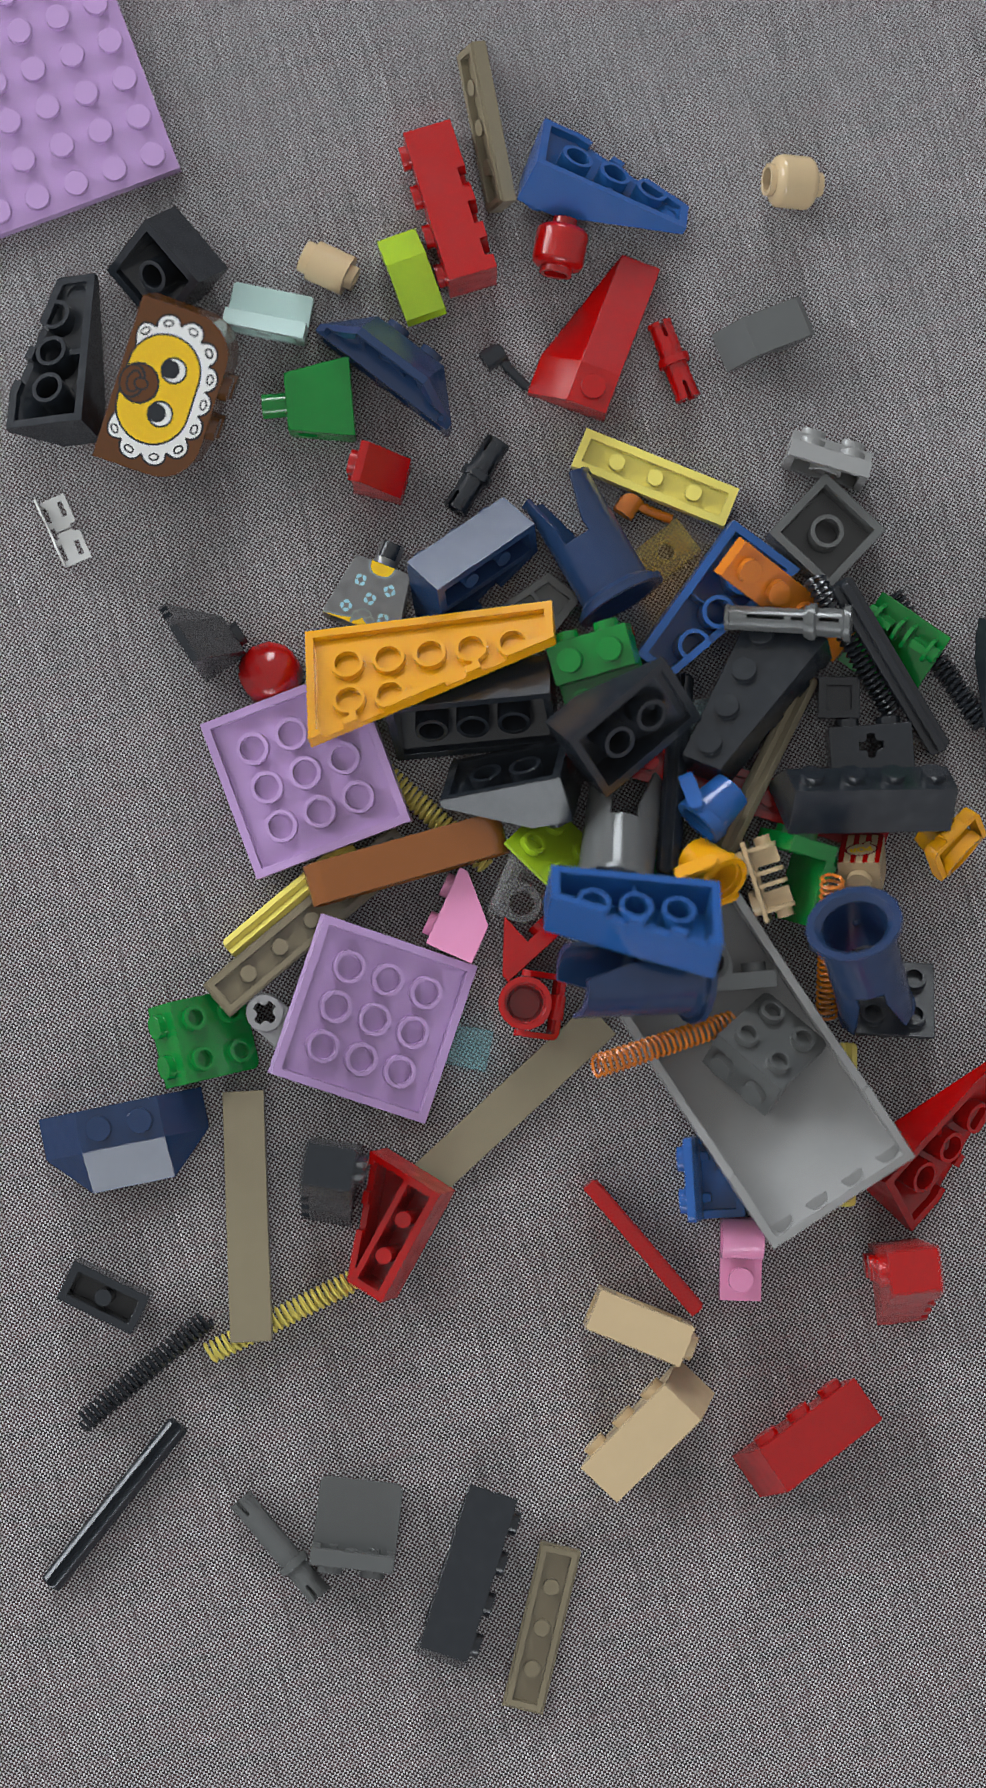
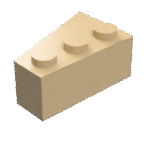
M683 1362L680 1367L672 1365L660 1379L654 1378L640 1393L642 1398L633 1407L627 1405L612 1421L614 1427L606 1436L600 1432L590 1441L584 1449L588 1455L581 1469L617 1503L703 1419L715 1393Z

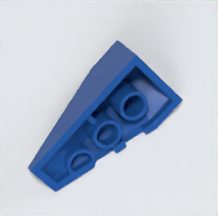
M544 118L520 178L517 200L525 203L532 210L543 211L552 216L564 215L577 220L683 235L687 227L689 209L687 204L649 179L636 180L623 168L624 162L615 156L608 161L591 150L590 147L593 142L582 134Z

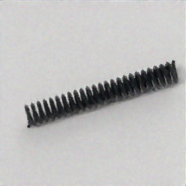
M816 575L805 581L803 586L808 587L807 592H812L810 597L815 598L813 603H818L819 608H835L839 605L834 595L829 597L833 594L831 592L833 586H829L830 581L826 580V575ZM823 578L821 581L814 582L816 579ZM852 635L850 643L843 642L842 638H836V641L840 642L839 646L844 647L842 652L847 653L846 658H850L849 663L853 664L852 668L856 669L855 674H860L858 679L863 680L862 685H866L865 690H868V695L872 696L871 701H876L874 706L879 707L878 712H882L881 717L890 716L896 712L900 706L877 667L871 668L875 664L873 661L868 662L872 659L861 640L855 641L859 638L858 635Z
M898 590L889 595L900 603L907 599V595L899 597L903 590ZM907 600L902 604L907 607L911 604V601ZM915 606L908 607L911 611L915 608ZM944 649L930 671H936L934 677H939V683L943 682L941 688H946L945 693L952 692L949 695L950 699L955 698L952 704L959 703L956 709H962L960 715L966 714L964 720H969L968 725H973L971 731H976L985 726L982 708L979 709L981 703H976L978 697L972 698L975 692H969L971 687H965L967 681L961 682L963 676L956 677L960 671L952 672L956 665L949 666L952 663L950 659L945 661L949 654L942 655L945 651Z
M196 1313L195 1316L203 1325L202 1327L194 1317H190L197 1330L189 1321H185V1324L192 1334L183 1325H180V1329L188 1340L179 1330H175L182 1343L174 1334H170V1338L178 1348L168 1338H165V1342L173 1353L164 1343L160 1342V1346L167 1356L158 1347H155V1351L163 1362L153 1351H150L149 1354L157 1365L148 1355L144 1356L152 1369L143 1360L139 1359V1363L144 1367L148 1375L138 1364H134L142 1378L133 1368H129V1372L138 1383L127 1372H124V1376L131 1383L132 1387L123 1377L119 1376L120 1382L127 1391L122 1388L118 1381H114V1385L119 1389L122 1396L112 1385H109V1389L117 1400L107 1389H104V1394L113 1405L102 1394H99L98 1397L106 1405L107 1409L97 1398H93L94 1403L100 1408L101 1412L97 1410L92 1402H88V1406L93 1410L97 1418L86 1406H83V1410L92 1422L82 1411H78L79 1416L87 1426L82 1422H79L78 1425L85 1431L92 1432V1427L96 1428L97 1423H102V1419H107V1414L112 1415V1410L117 1411L118 1406H122L123 1402H128V1397L132 1398L133 1393L137 1394L138 1389H143V1385H148V1380L153 1381V1376H158V1372H163V1367L168 1368V1363L173 1364L174 1359H179V1355H184V1350L188 1351L189 1346L193 1347L194 1342H199V1337L204 1338V1333L209 1334V1329L214 1330L212 1319H209L207 1322L199 1313Z

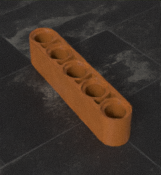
M476 816L320 860L302 868L313 906L317 908L493 859L509 853L510 850L504 845L507 838L502 821Z

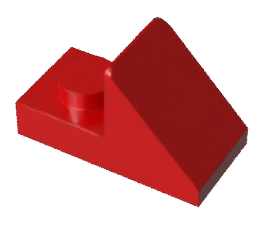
M544 916L528 930L533 936L529 941L504 917L502 977L507 982L559 936L544 931Z

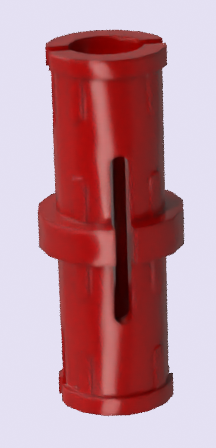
M665 318L662 319L663 323L661 324L659 321L650 324L647 330L650 332L660 358L657 363L660 371H665L676 404L685 403L686 398L690 401L701 394L697 389L687 363L690 360L687 351L682 350L672 324V319Z

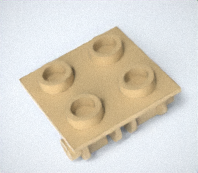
M769 834L753 838L755 847L752 848L749 846L748 839L740 843L742 850L735 853V855L746 864V876L750 875L755 889L748 893L755 917L763 915L765 923H769L772 919L771 912L776 911L778 919L794 914L792 906L796 903L793 900L789 884L766 892L764 889L788 881L787 876L763 883L761 879L763 875L784 869L783 864L762 871L758 870L759 867L781 861L776 841H771Z

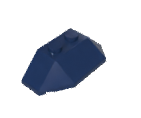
M379 316L323 323L317 327L315 332L319 341L340 357H349L352 366L444 436H449L452 432L445 370L444 366L440 363L443 358L434 349L424 343L421 347H418L407 338L410 333L401 324L393 319H390L387 323Z
M202 1087L39 1120L46 1161L93 1194L176 1177L210 1128Z

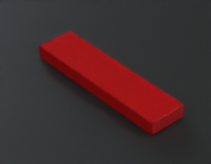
M591 1179L582 1187L689 1314L693 1317L703 1308V1303L597 1179Z

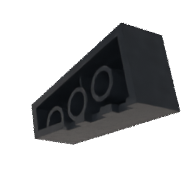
M472 1484L469 1485L450 1540L449 1552L446 1554L440 1570L436 1593L433 1594L424 1622L425 1628L421 1639L418 1638L414 1653L458 1668L465 1666L469 1657L477 1659L484 1634L477 1632L481 1617H490L497 1593L491 1592L490 1588L495 1575L503 1576L509 1557L508 1552L502 1551L507 1535L515 1536L522 1512L515 1510L518 1502L517 1499Z

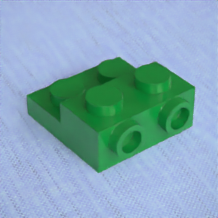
M617 617L593 623L594 632L579 636L578 630L573 629L556 634V645L547 648L546 651L555 684L560 687L564 705L576 695L642 665L631 624H619Z

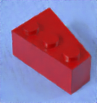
M388 1148L370 1151L368 1161L370 1170L366 1190H363L361 1200L363 1204L359 1229H356L347 1277V1282L381 1303L399 1296L456 1191Z
M836 1377L828 1381L816 1391L819 1395L808 1404L804 1401L785 1414V1420L759 1433L753 1439V1442L732 1456L759 1497L790 1492L883 1420L855 1378L839 1381Z

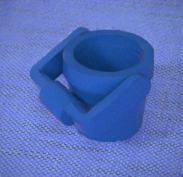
M692 771L678 776L685 799L678 805L682 817L702 838L718 843L727 834L726 830L746 806L747 799L745 795L730 779L721 774H717L701 788H699Z

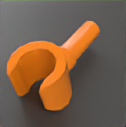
M633 493L622 495L613 507L614 512L629 521H632L638 511L643 515L671 524L673 514L649 506V504L644 503L640 497Z

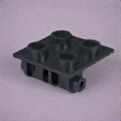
M904 962L910 990L916 1001L915 1015L911 1017L907 1026L899 1020L886 1004L884 995L873 999L858 1000L860 1011L855 1035L860 1037L861 1035L881 1036V1038L893 1037L897 1039L899 1037L918 1038V1040L934 1039V963Z

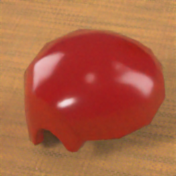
M267 641L252 646L241 657L238 666L240 683L254 703L301 686L303 683L304 672L298 658L283 644Z

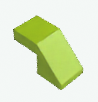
M414 228L377 241L380 255L390 276L398 304L408 327L447 314L426 252L416 229Z

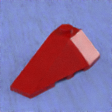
M622 255L542 353L527 395L604 423L661 269Z
M986 1062L894 1122L915 1157L866 1190L910 1231H913L939 1202L946 1190L940 1186L952 1165L958 1168L965 1158L961 1151L970 1134L980 1132L986 1122Z

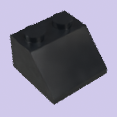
M174 206L145 219L106 271L139 308L143 294L155 292L194 305L209 293L228 267L179 209Z

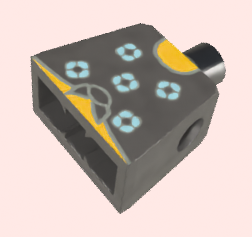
M382 539L374 560L356 555L325 604L322 611L324 617L347 626L404 619L410 581L407 573L397 570L404 548Z

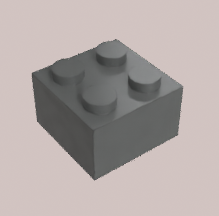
M825 472L769 531L765 541L778 553L799 567L800 570L798 572L807 580L813 576L823 574L827 576L826 580L830 581L829 586H834L882 536L886 529ZM823 578L816 579L814 582L821 581Z

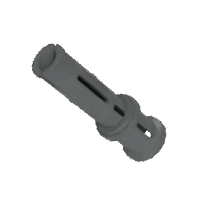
M810 603V605L805 606V609L726 604L725 631L803 634L804 638L815 641L816 637L842 638L843 642H851L853 605H845L844 609L819 608L817 603Z

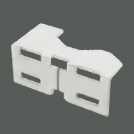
M64 493L40 504L36 499H33L65 568L92 557L81 531L78 529L73 531V528H71V523L75 522V518ZM62 501L67 513L66 516H62L57 505L58 502ZM46 508L52 523H47L42 509ZM53 529H55L56 533H59L57 534L59 538L57 541H55L51 532ZM76 540H79L84 551L81 555L74 543ZM59 546L63 547L68 558L67 561H64L58 548Z

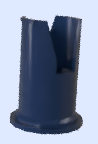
M581 467L569 472L580 517L588 531L576 537L544 504L535 505L531 499H527L522 506L524 512L528 513L535 524V527L583 607L578 618L582 627H592L593 623L618 616L648 597L663 581L659 571L646 570L592 479L591 471L588 467Z
M870 886L847 887L827 895L814 906L807 917L805 931L812 950L825 961L838 1008L837 1016L842 1029L845 1028L853 1036L857 1032L860 1011L858 1000L873 999L884 995L886 1004L906 1026L911 1017L915 1015L916 1001L910 990L898 938L902 933L903 913L895 898L884 890ZM874 945L872 948L861 952L851 953L850 951L861 946Z
M582 941L564 943L559 951L556 962V981L587 990L584 1004L579 1012L573 1014L574 1018L678 1014L683 1021L689 1024H698L707 1019L713 1010L717 996V969L714 979Z

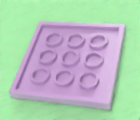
M306 684L200 724L257 880L413 821L376 721L311 748L308 741Z
M321 913L268 1073L425 1124L478 966Z

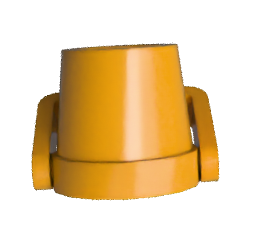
M965 807L953 818L950 831L918 832L914 837V841L925 852L932 874L938 880L943 881L953 874L973 853L980 842L986 837V831L980 815Z
M698 838L689 843L682 851L678 866L674 869V875L680 878L720 881L721 906H724L739 898V890L746 880L747 867L734 853L727 852L707 838Z

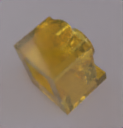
M677 518L636 549V553L646 570L659 571L662 575L663 581L660 586L698 558L702 551ZM662 546H669L673 550V557L668 560L660 558L658 549Z

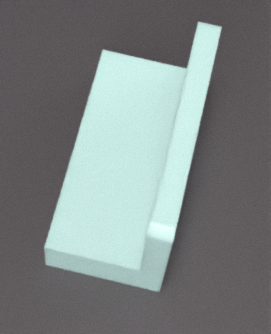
M235 282L229 307L225 306L223 319L230 325L234 333L305 347L314 300L310 296Z

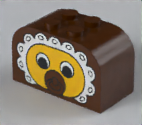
M156 292L143 294L93 456L156 477L178 474L195 465L205 456L211 443L216 438L220 439L227 419L226 415L221 414L224 402H227L228 399H233L240 376L234 374L239 356L237 338L230 325L222 317L211 311Z

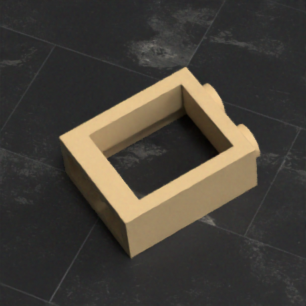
M601 1284L597 1286L583 1321L585 1329L680 1367L683 1358L691 1360L699 1337L694 1333L695 1326L691 1321Z

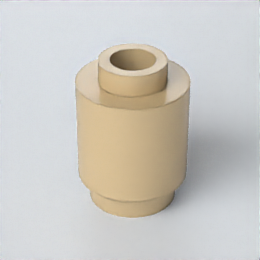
M309 241L301 253L296 270L304 274V279L341 295L345 289L351 291L354 288L361 268L356 266L357 257L322 241L318 244Z

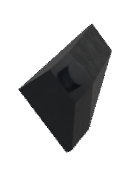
M96 273L57 279L40 319L43 325L35 346H29L24 357L28 362L20 381H14L10 390L6 430L9 433L64 447L97 442L105 417L106 402L99 277Z
M164 604L158 608L169 629L205 682L240 661L241 657L246 654L242 646L248 643V640L235 621L228 625L222 616Z

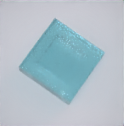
M458 1024L445 1064L486 1072L494 1031Z

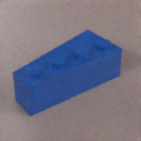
M735 520L731 521L719 534L639 645L638 652L642 665L663 657L676 675L726 632L724 630L726 604L757 606L755 602L714 571L739 537L747 541L791 577L800 568Z
M551 865L544 895V931L714 979L723 949L720 881Z

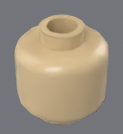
M781 154L777 155L771 163H767L763 169L761 191L764 196L768 197V201L775 208L806 210L813 205L816 197H821L823 194L825 177L822 172H819L818 165L812 157Z

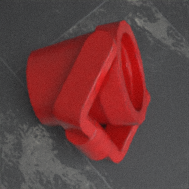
M522 969V977L509 981L502 988L498 998L499 1012L504 1021L511 1027L517 1028L514 1029L513 1035L555 1040L559 1036L561 1021H563L566 983L556 981V974ZM536 978L553 980L552 993L550 994L547 986ZM548 1019L546 1033L525 1031L542 1025Z

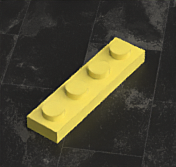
M586 428L571 465L573 470L588 467L591 471V477L721 529H724L739 492V488L589 428Z

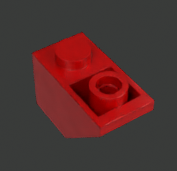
M361 440L359 451L352 449L346 468L347 480L352 482L354 494L402 505L412 462L410 458L372 442Z

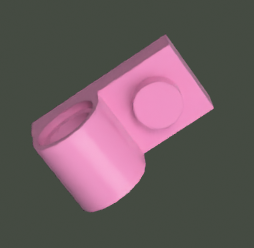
M752 1217L720 1218L719 1300L761 1301L762 1259L764 1258L765 1236Z

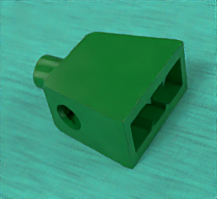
M341 357L287 371L284 373L285 393L261 395L263 419L287 418L288 431L291 437L357 442L349 357Z

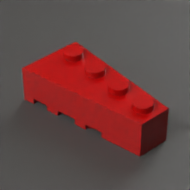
M448 119L404 132V146L398 148V153L404 172L412 170L416 185L409 187L415 210H424L427 224L422 225L421 230L427 250L433 248L436 250L439 263L432 266L439 289L447 287L449 297L454 298L497 285V264L493 253L488 255L490 249L483 221H478L476 215L478 214L476 198L470 182H467L465 178L467 174L451 120Z
M919 1238L868 1243L869 1253L862 1254L865 1278H869L873 1284L877 1326L927 1320L928 1314L932 1312L931 1307L936 1305L935 1300H938L944 1291L939 1247Z

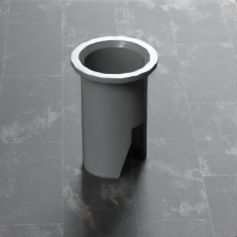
M656 772L652 774L638 804L637 816L625 812H612V794L606 798L588 783L589 790L578 868L654 875L662 779Z

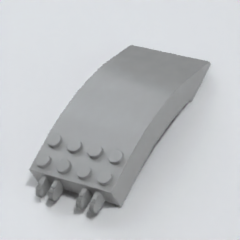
M739 892V898L736 901L721 906L723 947L730 953L733 972L741 971V963L766 961V969H776L777 986L719 991L709 1016L721 1012L724 1013L728 1010L737 1017L763 993H769L825 1040L826 1047L824 1051L788 1084L775 1107L765 1116L754 1106L749 1105L738 1092L723 1079L717 1077L702 1062L714 1042L713 1040H710V1042L705 1041L704 1044L699 1043L698 1046L694 1045L693 1048L688 1047L687 1050L682 1049L681 1052L676 1051L675 1054L671 1053L669 1056L665 1054L663 1058L659 1056V1059L648 1060V1063L771 1247L775 1249L913 1159L915 1155L871 1087L864 1080L818 1013ZM720 956L717 971L722 967V956ZM678 1014L619 1017L634 1041H639L642 1038L645 1039V1037H651V1035L687 1024ZM714 1022V1026H715V1028H716L717 1034H719V1031H718V1029H717V1025H716V1023ZM709 1024V1029L711 1031V1035L713 1036V1032ZM703 1026V1030H704V1032H705V1036H706V1038H708V1035H707V1033H706V1029H705V1027ZM697 1027V1030H698L700 1039L702 1040V1036H701V1034H700V1030H699L698 1027ZM692 1030V1035H693L694 1040H695V1042H696V1037H695V1034H694V1032H693V1030ZM686 1032V1036H687V1038H688V1042L691 1044L689 1035H688V1033ZM680 1033L681 1039H682V1042H683V1045L685 1046V1042H684L683 1036H682V1034ZM675 1036L677 1046L679 1047L677 1037ZM669 1037V1041H670L671 1047H672V1049L674 1050L672 1041H671V1039H670V1037ZM663 1039L665 1048H666V1050H667V1052H668V1048H667L666 1042H665V1040ZM658 1042L660 1052L662 1053L660 1043ZM652 1043V1047H653L654 1053H655V1055H656V1050H655V1047H654V1045H653V1043ZM646 1045L648 1054H649V1056L651 1057L649 1048H648V1046Z

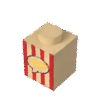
M884 835L842 836L837 865L838 875L845 880V888L870 886L883 890L887 870Z

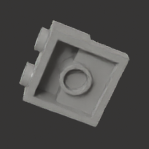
M802 427L801 431L793 430L781 468L816 479H820L826 472L840 486L860 492L869 478L873 462H871L873 453L864 451L866 447L864 444L849 439H842L841 444L825 439L826 434L824 432L809 427Z

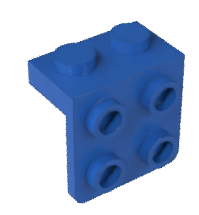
M693 1135L683 1138V1145L676 1148L678 1172L685 1173L684 1189H679L680 1213L687 1214L688 1223H697L703 1219L746 1217V1208L702 1145L698 1136Z

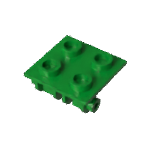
M882 592L875 604H871L870 609L918 688L951 637L885 592ZM842 652L838 660L856 672V669L852 668L853 664L849 663L850 658H846L847 653Z

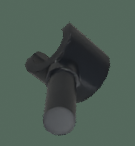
M492 344L479 352V357L489 372L501 366L504 373L523 391L529 387L530 383L512 366L506 352L500 345Z

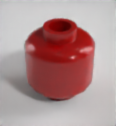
M555 215L553 221L544 222L538 226L532 252V261L540 268L539 273L541 275L558 280L571 279L572 274L578 273L583 269L589 237L584 229L577 226L578 221L575 218Z

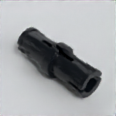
M487 434L470 463L463 465L460 470L462 475L443 504L455 514L466 517L483 488L490 486L492 482L490 477L509 450V447L497 437Z

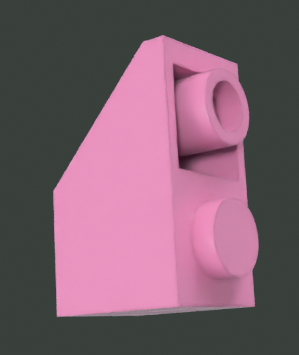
M459 868L457 875L448 873L439 893L440 896L446 898L440 913L431 911L422 933L429 936L426 945L472 964L489 925L468 871Z

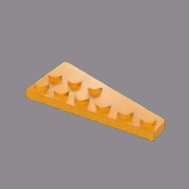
M552 600L306 631L308 741L311 748L556 645Z

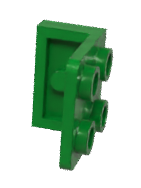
M777 823L775 830L760 827L758 837L769 834L771 841H776L778 850L792 854L785 875L788 881L783 882V886L789 884L793 900H795L796 904L792 906L794 914L779 919L806 926L807 917L821 899L819 897V894H821L819 891L821 888L820 882H822L820 877L826 873L835 874L836 855L839 847L817 841L818 834H788L785 825Z
M210 994L168 1002L148 1009V1029L156 1043L159 1056L157 1068L160 1077L165 1082L166 1089L251 1070L258 1066L259 1059L252 1029L246 1017V1004L230 1018Z

